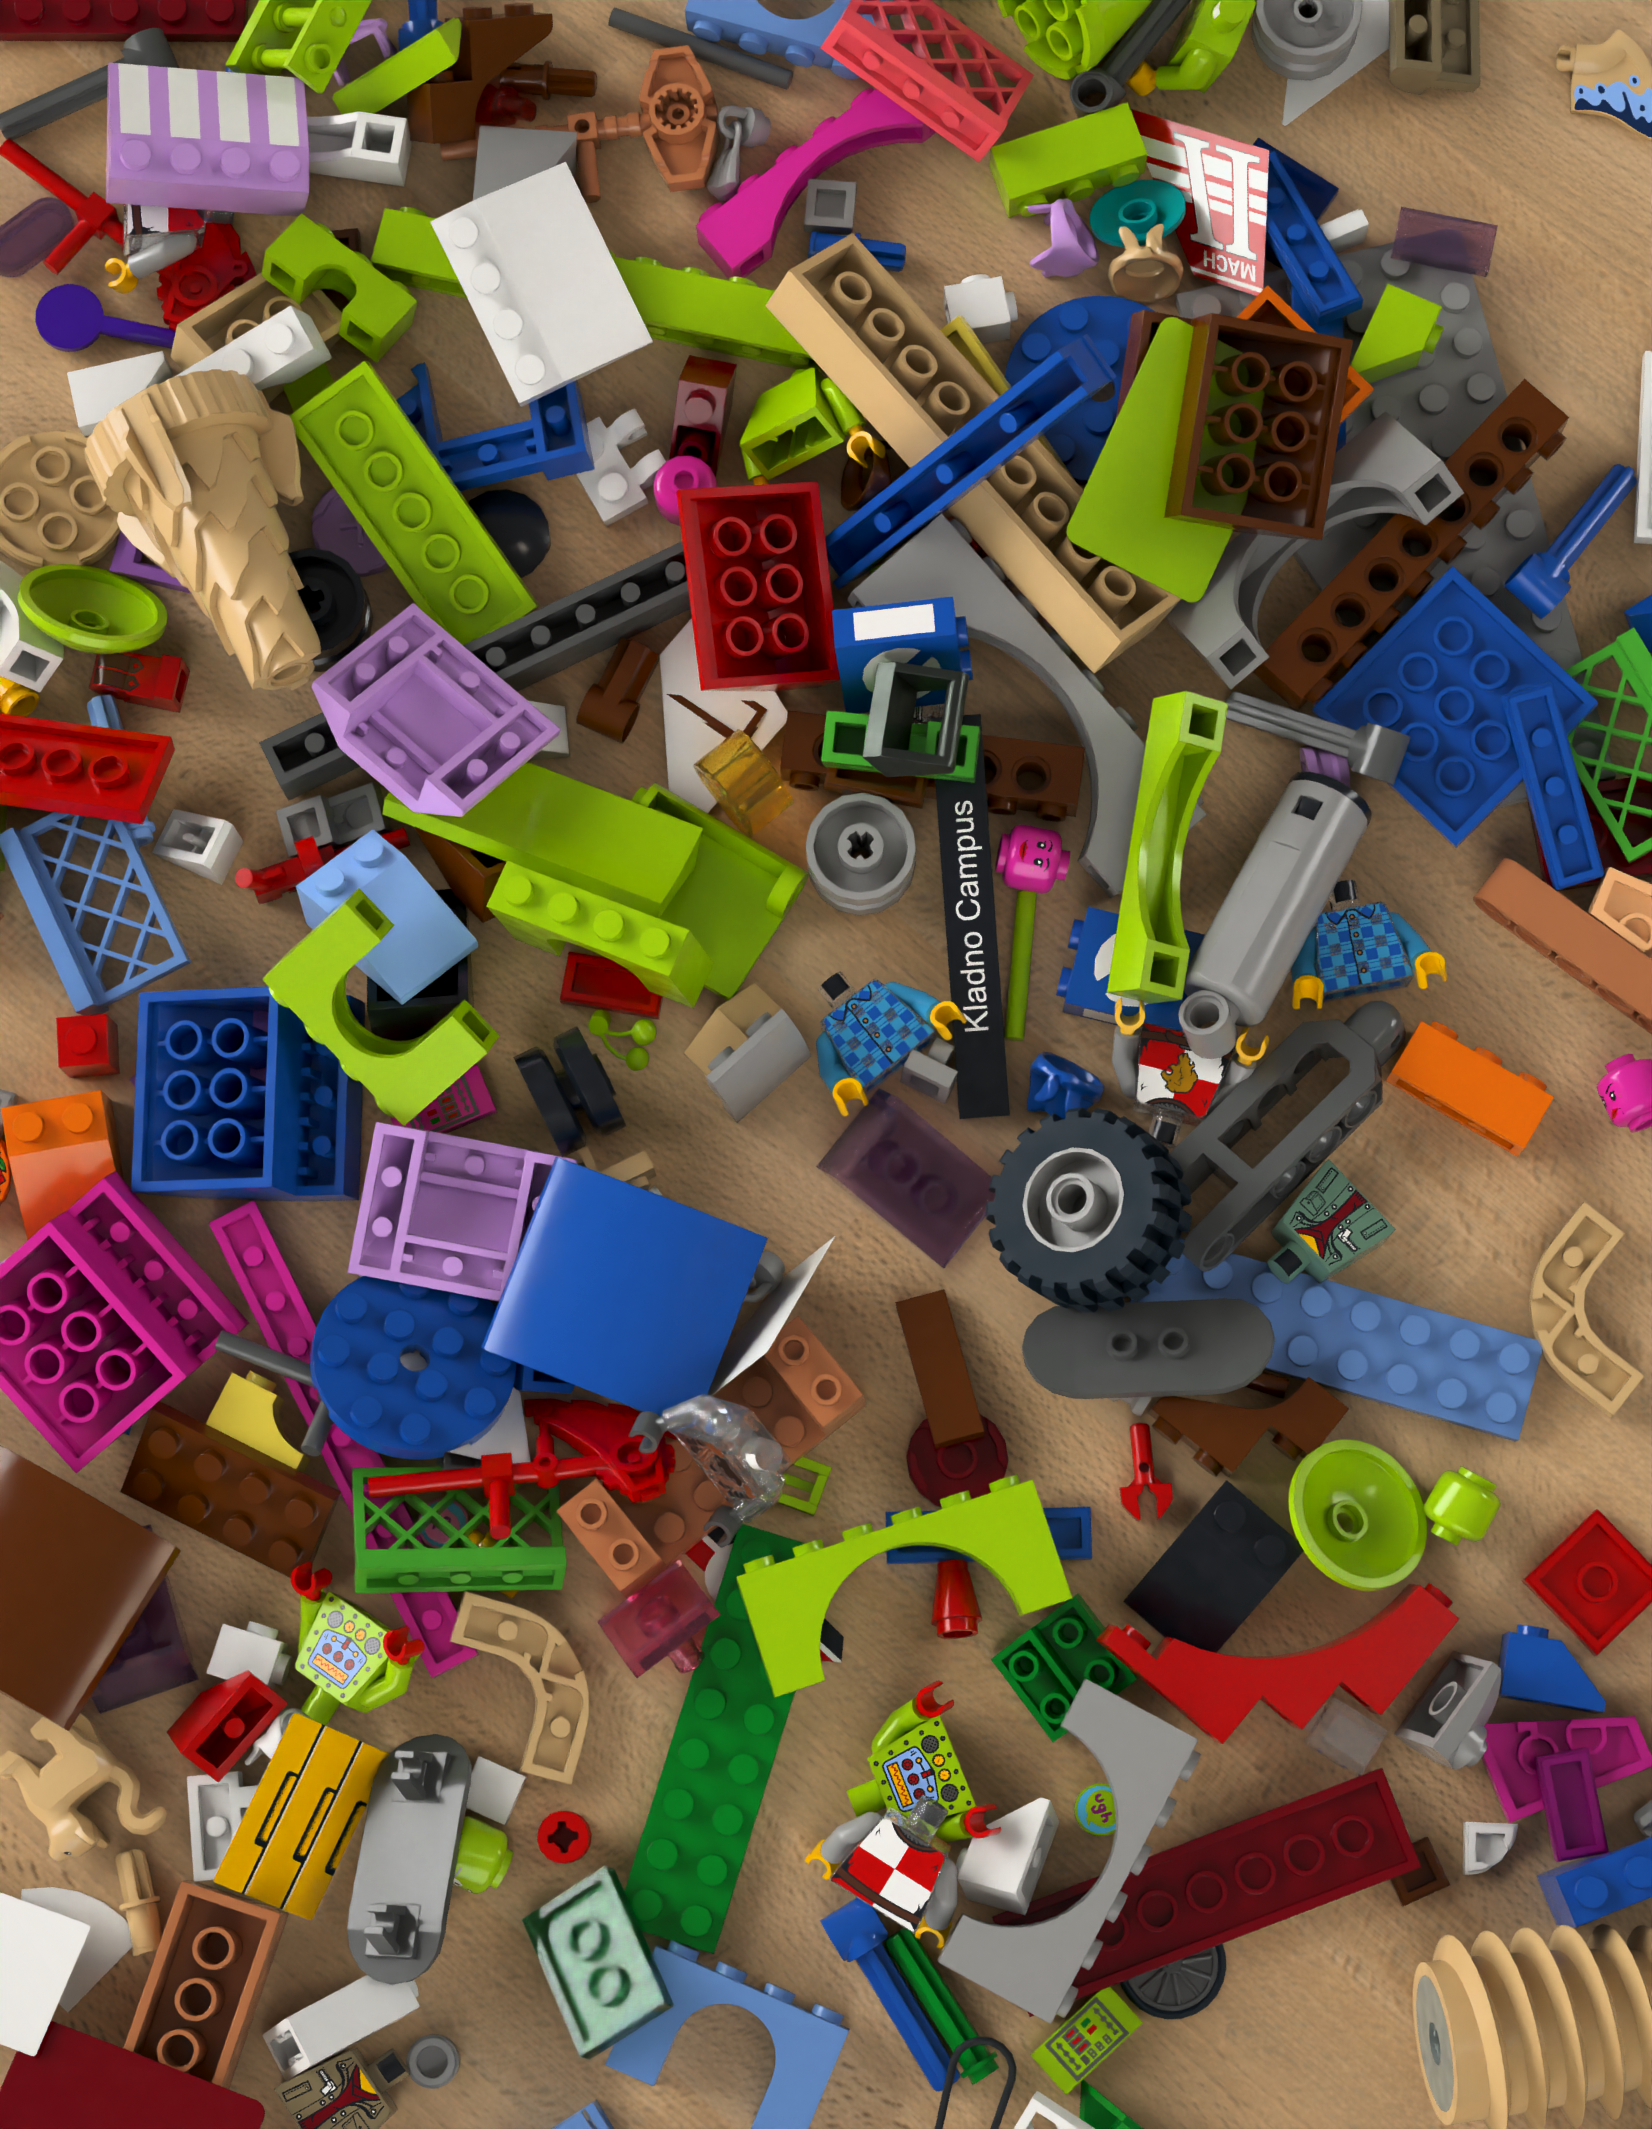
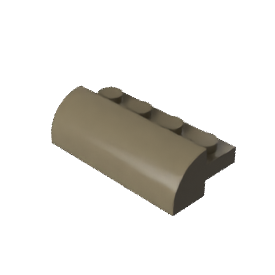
M1389 0V73L1392 85L1399 90L1416 95H1422L1427 88L1474 92L1480 86L1479 0Z

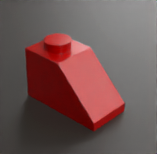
M247 1670L201 1692L168 1729L167 1734L182 1755L219 1783L288 1702Z

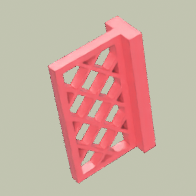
M851 0L820 47V49L978 163L1002 135L1009 123L1007 121L1034 76L931 0ZM859 14H871L875 25ZM886 15H900L906 30H891ZM914 15H922L932 23L934 30H920ZM899 43H911L915 54ZM925 43H939L945 59H931ZM954 43H961L969 49L973 59H960ZM940 72H951L954 83ZM965 72H979L984 87H970ZM993 72L1002 73L1016 83L1014 87H999ZM978 100H990L994 112Z

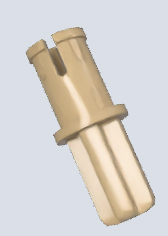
M143 1849L128 1850L116 1855L115 1858L124 1904L119 1905L120 1911H126L133 1946V1956H140L157 1952L163 1934L156 1903L161 1902V1898L154 1895L146 1852Z

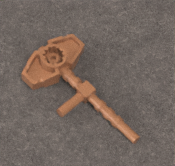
M688 45L653 50L639 96V103L643 114L634 112L627 113V116L623 117L612 115L598 120L595 111L567 115L568 124L551 127H548V125L535 126L537 130L577 132L576 152L580 191L586 203H594L601 199L596 149H601L600 140H619L623 136H630V138L644 137L650 156L670 192L706 187L720 139L716 124L718 108L710 83ZM476 137V140L440 143L443 161L477 157L479 137Z

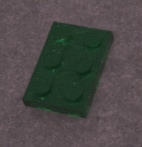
M603 1866L522 1919L580 2057L589 2060L675 2006L615 1869Z

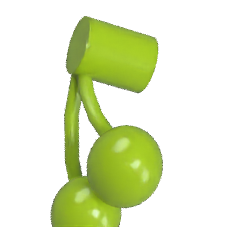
M603 1009L596 1010L588 1023L589 1031L594 1035L600 1036L605 1048L617 1058L625 1060L628 1068L634 1071L644 1069L649 1062V1054L644 1048L634 1047L628 1051L626 1056L619 1054L609 1045L605 1034L615 1037L632 1035L636 1044L646 1046L652 1043L656 1037L655 1024L648 1019H641L629 1031L614 1032L608 1030L611 1023L609 1012Z

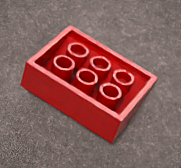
M818 481L677 490L701 691H780L819 688L840 680L834 645L832 616L834 606Z

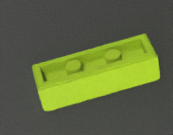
M453 17L335 92L332 100L341 114L358 111L375 114L455 64L460 49L461 21L459 18L455 19Z

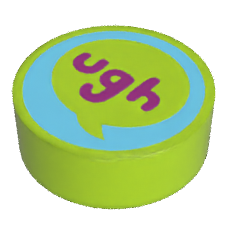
M1097 1783L1084 1788L1076 1798L1074 1804L1075 1819L1079 1826L1091 1835L1106 1836L1115 1832L1114 1800L1110 1785Z

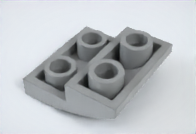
M782 1008L773 1017L768 1012L760 1016L745 1032L749 1038L735 1051L730 1046L725 1048L708 1065V1068L712 1071L706 1076L708 1086L722 1100L724 1110L736 1123L743 1119L811 1057L809 1048L801 1033Z

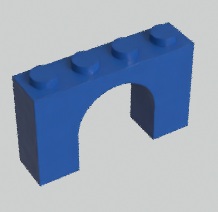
M1652 1837L1602 1855L1579 1858L1537 1875L1556 1925L1579 1927L1651 1898Z

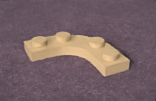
M1584 1201L1550 1243L1537 1265L1530 1290V1318L1535 1338L1539 1341L1543 1349L1542 1354L1552 1369L1569 1386L1611 1418L1644 1378V1375L1607 1347L1591 1330L1584 1311L1585 1290L1596 1269L1625 1233Z
M465 1591L449 1642L498 1655L516 1664L530 1680L536 1699L534 1721L519 1771L571 1785L586 1735L590 1709L587 1680L575 1653L564 1636L540 1616L518 1606Z

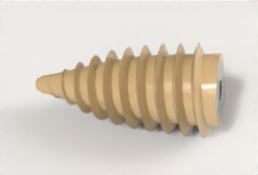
M1600 1924L1593 1929L1587 1943H1585L1576 1930L1568 1925H1561L1554 1930L1548 1946H1546L1543 1939L1534 1930L1525 1927L1520 1928L1515 1933L1509 1950L1495 1933L1486 1930L1477 1936L1470 1954L1460 1940L1453 1935H1445L1440 1938L1432 1961L1421 1962L1417 1966L1413 1982V2017L1417 2050L1430 2101L1438 2118L1444 2125L1450 2126L1483 2120L1488 2129H1507L1509 2116L1522 2114L1530 2129H1544L1548 2109L1560 2107L1570 2125L1578 2129L1584 2119L1586 2102L1598 2098L1607 2115L1615 2121L1619 2119L1622 2112L1624 2093L1633 2089L1637 2090L1646 2106L1652 2110V1928L1645 1925L1637 1926L1632 1930L1627 1943H1625L1615 1929L1609 1925Z

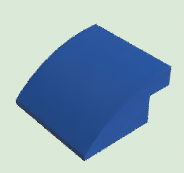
M269 986L139 993L131 1192L173 1197L252 1201L359 1200L363 1084L360 1081L353 1080L343 1071L339 1059L325 1044H319L309 1036L303 1021L290 1008L283 1007L272 997ZM346 995L353 1015L365 1028V1002L351 995ZM254 1011H267L269 1013L268 1033L253 1026ZM267 1067L266 1082L250 1075V1069L258 1070Z
M555 1157L481 1348L643 1412H654L662 1417L694 1404H698L702 1410L768 1238L634 1185ZM699 1417L684 1422L680 1426L694 1431Z

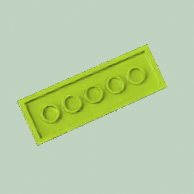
M365 360L289 415L295 426L297 436L413 601L459 643L465 645L528 615L540 606L369 361Z

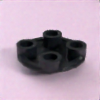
M508 489L486 491L468 502L519 577L523 578L531 574L543 561L551 546L548 521L540 506L525 494Z

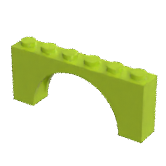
M1018 1474L989 1483L991 1491L989 1494L971 1499L968 1490L940 1499L941 1510L923 1515L920 1506L892 1515L893 1525L877 1531H873L871 1523H867L841 1532L844 1541L828 1547H824L822 1539L794 1547L792 1549L795 1558L775 1564L773 1555H769L743 1564L746 1574L737 1576L736 1581L774 1698L825 1681L820 1656V1638L823 1621L831 1599L842 1582L855 1569L871 1558L889 1550L915 1545L935 1546L968 1556L985 1567L997 1578L1012 1599L1019 1617L1072 1599L1033 1479L1020 1483Z

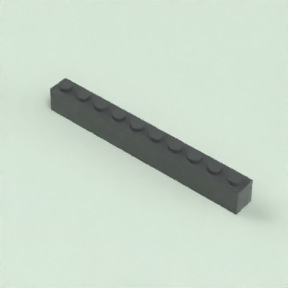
M681 541L463 646L517 692L618 644L621 638L629 639L690 610L683 542ZM323 712L259 742L288 801L361 767L339 748Z

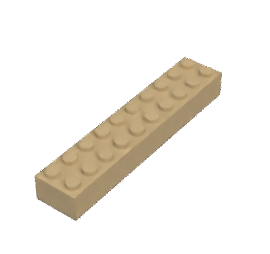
M853 233L790 269L765 305L910 468L999 398V395ZM1037 439L947 510L964 526L970 536L1000 567L1003 573L1093 673H1096L1154 631L1181 598L1075 545L1068 539L1066 533L1067 525L1083 493V489Z

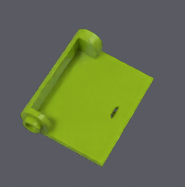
M653 783L649 789L641 786L631 801L703 828L695 868L659 919L691 931L714 963L703 987L728 1001L736 995L798 899L807 882L809 872L661 785Z

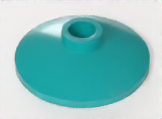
M1138 180L1122 187H1115L1101 196L1091 209L1089 222L1093 234L1106 244L1125 247L1118 232L1119 228L1124 226L1135 234L1139 246H1143L1146 243V234L1152 227L1158 224L1164 225L1162 238L1173 232L1184 219L1186 203L1182 192L1170 183L1159 180Z

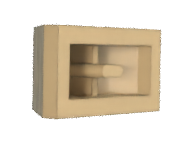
M753 983L716 1008L688 1046L684 1055L707 1076L712 1072L708 1065L721 1051L729 1046L735 1051L749 1038L745 1032L753 1022L766 1012L773 1017L781 1008L758 985Z

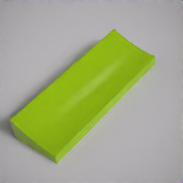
M526 762L462 817L415 813L391 792L384 799L382 815L506 862L515 863L657 918L661 916L694 870L703 828L530 762Z

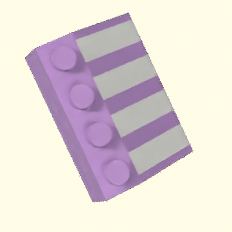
M108 62L106 203L295 217L304 213L309 195V137L305 86L302 80L295 77Z

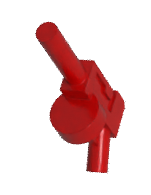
M404 827L381 834L385 840L398 850L410 846ZM310 836L294 842L298 857L259 870L241 868L235 875V882L241 888L253 889L258 903L264 904L282 898V893L288 891L289 894L296 892V886L349 846L334 851L332 845L318 849L314 837Z

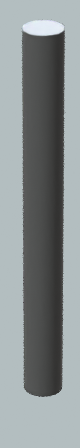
M616 7L611 12L608 25L669 48L688 45L695 57L786 90H788L793 78V71Z

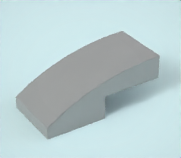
M371 782L329 798L318 795L276 810L288 857L291 859L298 857L294 842L310 836L314 837L318 849L332 845L333 849L352 845L372 829L379 835L392 831L388 816L382 815L384 800L380 786Z

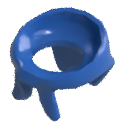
M1042 1052L1030 1065V1088L1027 1098V1110L1030 1112L1046 1111L1049 1115L1055 1113L1062 1119H1066V1111L1068 1109L1083 1107L1087 1110L1093 1104L1099 1103L1104 1086L1097 1076L1077 1064L1056 1054Z

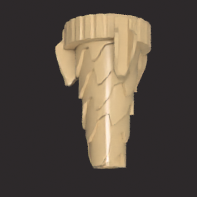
M221 369L190 372L187 375L167 379L160 384H154L115 407L106 415L104 420L94 427V432L89 435L86 441L87 447L84 448V455L105 503L113 511L119 512L117 524L120 530L151 561L160 566L172 578L176 577L182 586L189 589L202 612L211 619L228 655L236 653L252 690L258 687L264 690H276L284 687L294 690L308 682L309 676L315 668L312 659L321 653L320 640L297 590L303 589L304 586L287 552L289 546L288 534L275 508L278 501L289 506H297L304 500L300 486L301 466L296 430L290 416L271 410L263 392L256 389L248 376L245 374L240 375L237 371H222Z

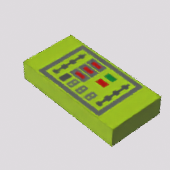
M1107 1987L1097 1991L1030 2055L1064 2094L1067 2095L1143 2022L1111 1987Z

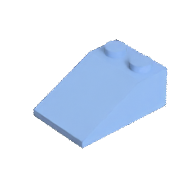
M373 829L296 886L306 924L312 929L316 928L358 888L394 924L381 942L359 960L355 966L401 1005L479 947L476 938L407 857Z

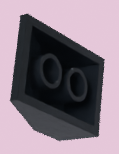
M451 889L435 890L469 930L468 908L454 895ZM471 953L403 1005L367 976V1012L371 1033L384 1039L406 1041L420 1037L433 1028L464 999L474 1008Z
M1226 1480L1123 1602L1163 1637L1175 1638L1199 1649L1217 1653L1304 1550L1298 1540Z

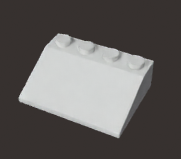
M566 162L475 199L430 221L520 407L653 343Z

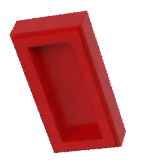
M575 952L568 953L560 995L561 1003L659 1020L663 996L648 991L639 978L631 971L605 957Z

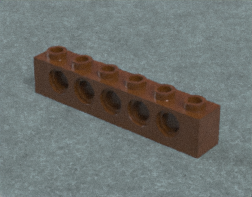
M788 710L780 773L781 780L790 781L789 786L792 788L816 791L819 789V785L824 786L828 767L823 765L819 757L823 749L826 715ZM982 734L984 766L990 768L995 775L992 781L986 783L988 812L998 815H1015L1017 810L1036 812L1037 818L1053 822L1065 821L1066 816L1076 817L1085 747ZM1029 771L1035 772L1043 778L1044 784L1037 790H1025L1017 782L1019 775ZM934 778L928 779L925 794L927 799L936 800Z

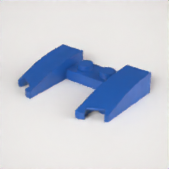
M425 362L417 364L411 369L413 375L418 380V384L396 400L459 491L538 472H544L549 481L595 469L578 380L529 403L531 420L446 441L442 439L429 370Z

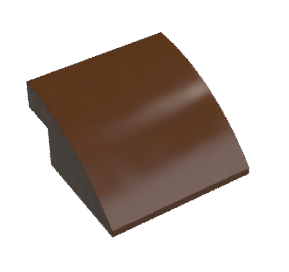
M1148 310L1133 313L1130 322L1116 419L1160 323L1165 318L1176 317L1194 327L1164 518L1232 529L1233 532L1322 540L1353 340L1215 313H1209L1193 319ZM1217 339L1242 352V354L1224 359L1219 365L1214 364ZM1239 363L1246 367L1249 374L1246 386L1239 381L1237 376ZM1212 375H1215L1219 389L1228 396L1238 397L1263 389L1264 398L1261 413L1254 405L1240 402L1220 407L1211 415H1206ZM1232 413L1237 415L1241 423V430L1238 436L1231 431L1229 426V419ZM1204 425H1208V432L1212 440L1221 446L1239 445L1255 439L1256 446L1253 463L1242 453H1229L1214 456L1208 459L1203 466L1198 465ZM1225 463L1233 471V481L1230 486L1222 478V467ZM1200 475L1203 488L1214 496L1241 493L1248 489L1246 504L1241 515L1193 507L1196 476Z
M1 1445L0 1693L69 1731L181 1550L98 1499Z

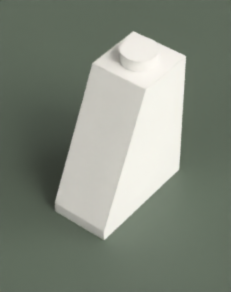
M366 1975L285 2018L262 2036L285 2081H288L419 2008L420 2005L416 1999L419 1995L415 1980L390 1985L373 1980L370 1976Z

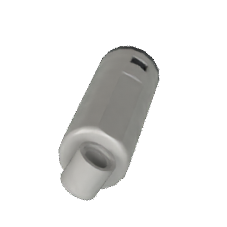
M1297 772L1291 777L1190 961L1184 985V992L1188 997L1181 1004L1178 1015L1187 1042L1192 1051L1199 1057L1206 1059L1221 1058L1228 1054L1236 1045L1238 1038L1236 1025L1255 1026L1264 1020L1369 825L1372 811L1368 804L1354 790L1340 781L1314 772ZM1216 1021V1023L1209 1028H1200L1203 1024L1207 1022Z

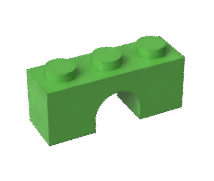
M827 710L821 762L825 767L881 773L863 758L869 715ZM928 721L927 724H912L908 751L937 755L941 722ZM961 726L955 771L953 773L915 775V777L975 783L980 741L979 726Z

